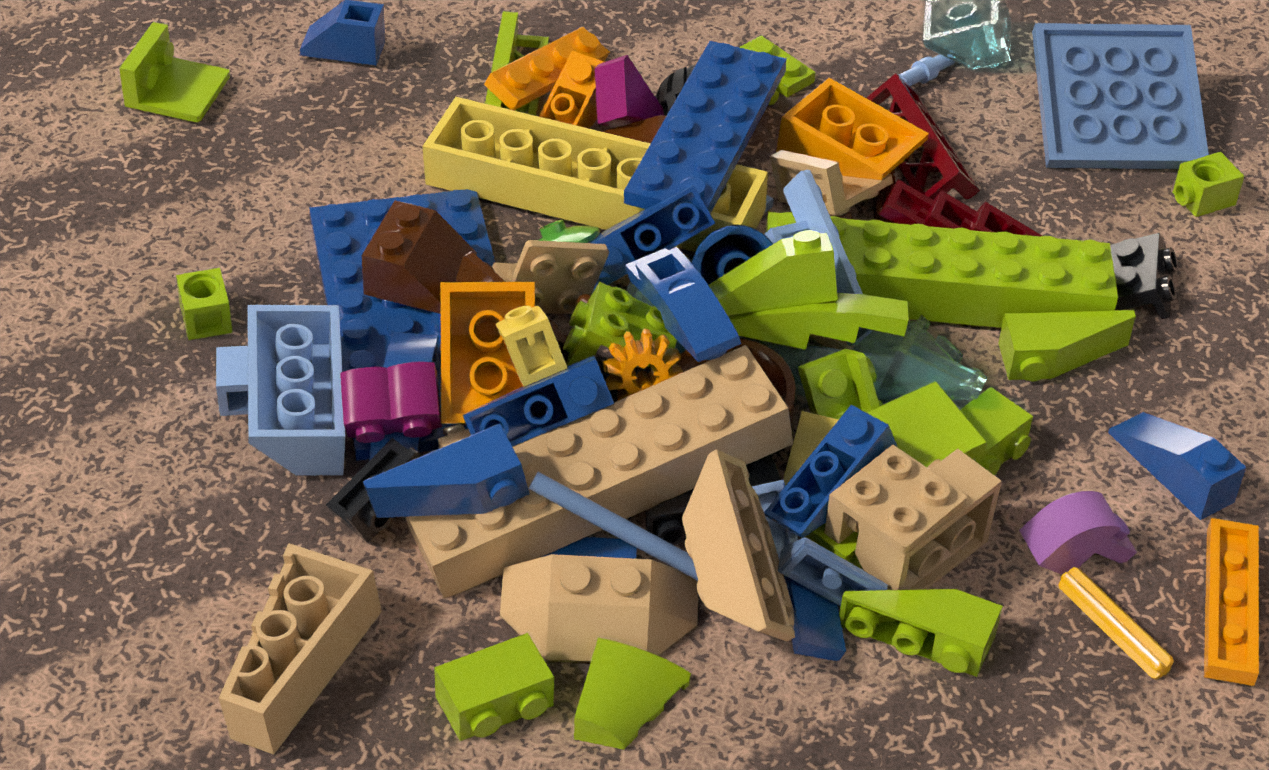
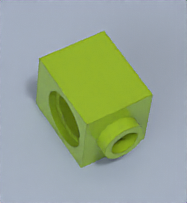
M1217 152L1181 163L1172 193L1180 205L1185 206L1195 217H1199L1236 205L1245 176L1222 152Z
M220 268L176 275L179 302L188 340L233 333L229 300Z

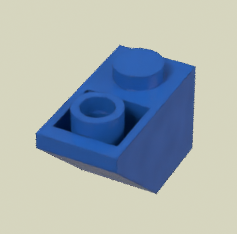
M344 0L309 26L300 47V56L376 66L385 45L384 4Z

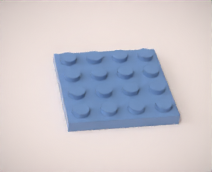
M1035 23L1032 35L1046 168L1179 169L1181 163L1209 155L1191 25Z

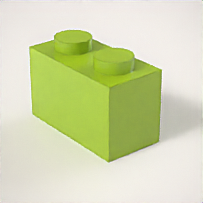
M528 633L434 667L435 697L460 741L473 736L479 738L487 737L495 733L502 725L520 718L526 720L534 719L543 714L547 708L554 705V676Z

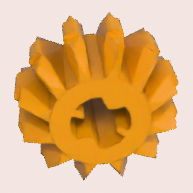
M646 328L643 329L641 338L637 341L634 340L631 332L626 331L624 334L626 346L622 347L619 344L611 343L609 350L614 358L603 361L604 372L610 374L605 380L608 390H618L616 395L618 401L683 373L682 368L676 365L681 359L678 349H668L670 342L665 335H661L653 341L651 331ZM650 363L652 370L649 373L641 370L636 375L634 368L637 365L641 368H646Z

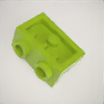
M843 349L798 366L809 409L813 414L839 420L850 405L866 413L883 405L877 398L873 384L876 382L875 368L871 360L862 352Z

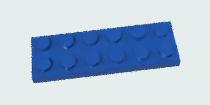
M709 41L624 190V204L647 209L694 185L711 214L786 72L787 58L770 55L766 52L739 48L727 43Z

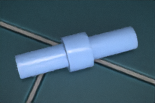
M945 51L933 58L924 57L914 62L911 69L899 74V76L909 86L918 82L924 84L936 78L939 71L955 63V56L951 51Z

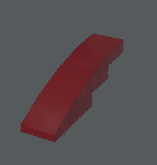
M899 179L890 189L879 214L897 224H923L929 227L966 228L973 231L1009 232L1017 235L1042 236L986 201L978 211H975L942 190L932 200Z

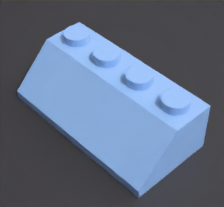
M248 305V443L294 475H343L345 427L340 378L342 356L339 305Z

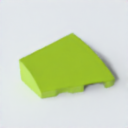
M598 637L574 718V740L624 750L638 736L639 729L646 722L655 720L664 711V704L680 688L685 690L689 686L691 673L675 663L648 651Z

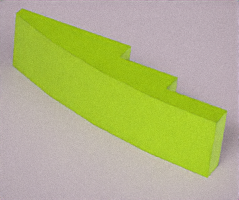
M837 293V301L728 315L739 336L804 350L807 348L810 334L855 343L859 327L904 337L909 321L908 301L850 293Z

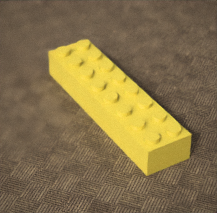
M455 97L422 146L425 184L450 191L468 189L477 192L478 198L607 230L615 224L645 210L624 204V190L649 148L650 143ZM736 165L710 214L715 224L675 247L695 252L700 243L710 233L725 226L745 225L756 229L766 210L768 172Z

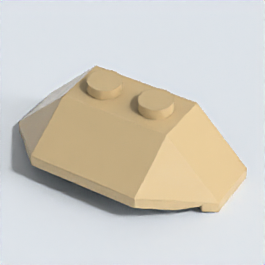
M716 449L708 454L682 517L687 537L685 539V547L693 560L698 578L697 592L706 608L758 632L789 641L795 638L793 628L794 610L784 575L778 572L779 558L767 518L757 493L749 483L748 478L750 474L745 462Z
M551 554L503 568L500 617L519 635L528 633L541 656L546 661L591 663L598 637L634 646L660 656L697 627L698 581L675 568L652 559Z

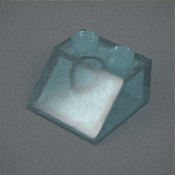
M925 0L923 29L925 48L972 70L982 67L992 68L999 66L1003 62L1011 61V18L1005 0Z

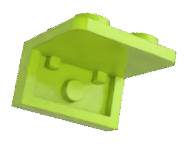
M599 281L588 302L580 301L577 304L569 322L572 329L567 336L563 350L569 352L566 363L569 366L593 355L595 356L601 345L609 348L611 343L625 347L624 334L626 331L631 332L635 341L640 340L641 333L645 328L651 331L653 341L657 337L665 335L670 342L668 349L675 348L677 340L665 328L661 312L655 306L652 307L633 298L624 289L610 287Z

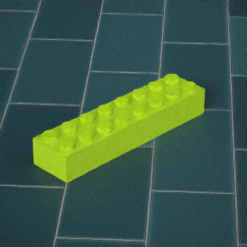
M768 212L766 232L773 227L796 223L792 212ZM830 216L833 224L838 229L839 239L847 258L855 269L856 279L864 295L908 301V316L911 320L1002 328L1005 313L1114 311L1116 307L1118 293L1110 243L1095 240L1060 239L1052 236L1017 235L1009 232L973 231L966 228L929 227L923 224L886 223L880 220L842 219Z

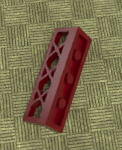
M897 73L866 97L868 100L880 105L892 95L893 100L889 111L929 133L928 140L920 146L924 147L920 163H908L909 157H907L898 165L912 188L932 200L936 198L941 190L948 193L954 188L965 199L972 198L980 191L916 91ZM928 172H941L943 178L926 191L924 185Z

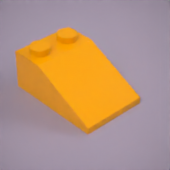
M828 78L782 116L776 152L785 150L838 162L842 176L883 180L928 140L929 133L835 80Z
M440 282L441 424H466L463 414L523 387L496 323L504 320L505 315L515 308L521 306L535 307V282Z

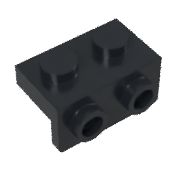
M1160 233L1135 239L1130 238L1111 244L1118 293L1115 310H1125L1153 303L1160 319L1170 318L1171 301L1176 300L1173 273L1178 271V261L1173 248L1166 247Z
M391 438L326 504L327 508L334 516L369 543L380 531L390 524L393 517H376L363 481L421 457L420 453L414 448H405L394 438Z

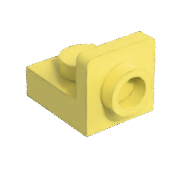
M539 306L515 308L505 315L504 320L496 323L524 387L567 369L550 322Z

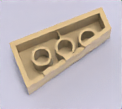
M288 543L283 554L284 565L280 574H274L268 587L270 596L263 612L258 611L251 625L253 634L247 646L241 647L219 696L230 739L273 755L382 612L373 570Z

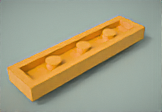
M581 27L490 73L484 85L510 110L514 111L552 91L572 51L601 61L606 60L610 51L599 42L594 34Z
M1211 518L1207 528L1204 678L1254 686L1259 675V526Z

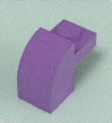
M1095 491L1075 492L1051 502L1019 530L1038 565L1061 575L1073 567L1079 568L1094 553L1118 563L1127 562L1137 553L1127 537L1130 530L1126 523L1113 513L1102 493Z

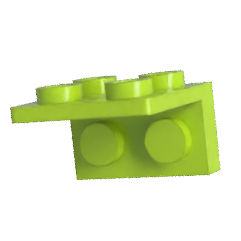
M153 22L119 68L124 105L128 108L192 122H200L229 80V69L173 57L174 45L170 42L168 25Z

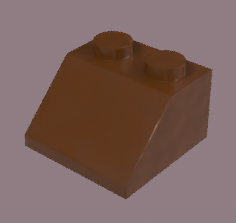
M395 200L361 255L364 295L441 314L440 282H456L463 256L470 251L477 256V252L436 210Z

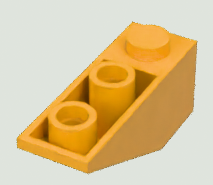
M572 51L539 117L589 129L597 120L595 68L604 61Z

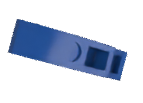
M677 247L671 250L664 248L625 265L629 280L661 312L665 328L698 362L719 358L728 349L741 344L736 329L717 297L698 270Z

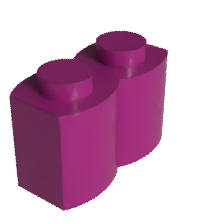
M409 362L393 365L388 368L364 367L340 373L343 421L348 437L356 438L357 441L363 443H373L381 441L385 435L394 432L403 433L407 437L418 438L431 434L432 430L442 427L438 375L434 362Z

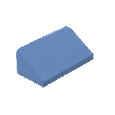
M806 537L787 544L780 553L778 572L840 607L845 591L887 590L888 584Z

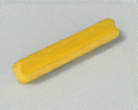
M1073 567L1060 577L1059 589L1152 679L1157 680L1172 669L1173 657L1080 568Z

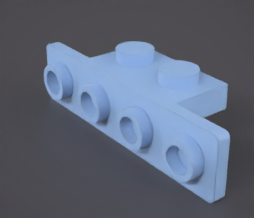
M810 170L800 171L783 189L796 223L770 228L764 235L774 244L781 239L791 238L794 234L801 231L812 230L819 233H827L834 250L837 293L863 294L856 279L855 269L850 264L839 239L838 229L833 224L827 211L821 189L816 184ZM859 327L855 343L847 342L849 346L858 344L874 330Z

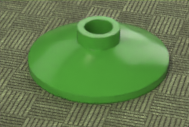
M558 220L539 229L542 235L539 241L588 243L599 236L601 232L599 227L594 226L566 227L563 220Z

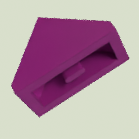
M628 55L600 63L596 66L595 84L598 125L616 128L651 117L664 116L662 106Z

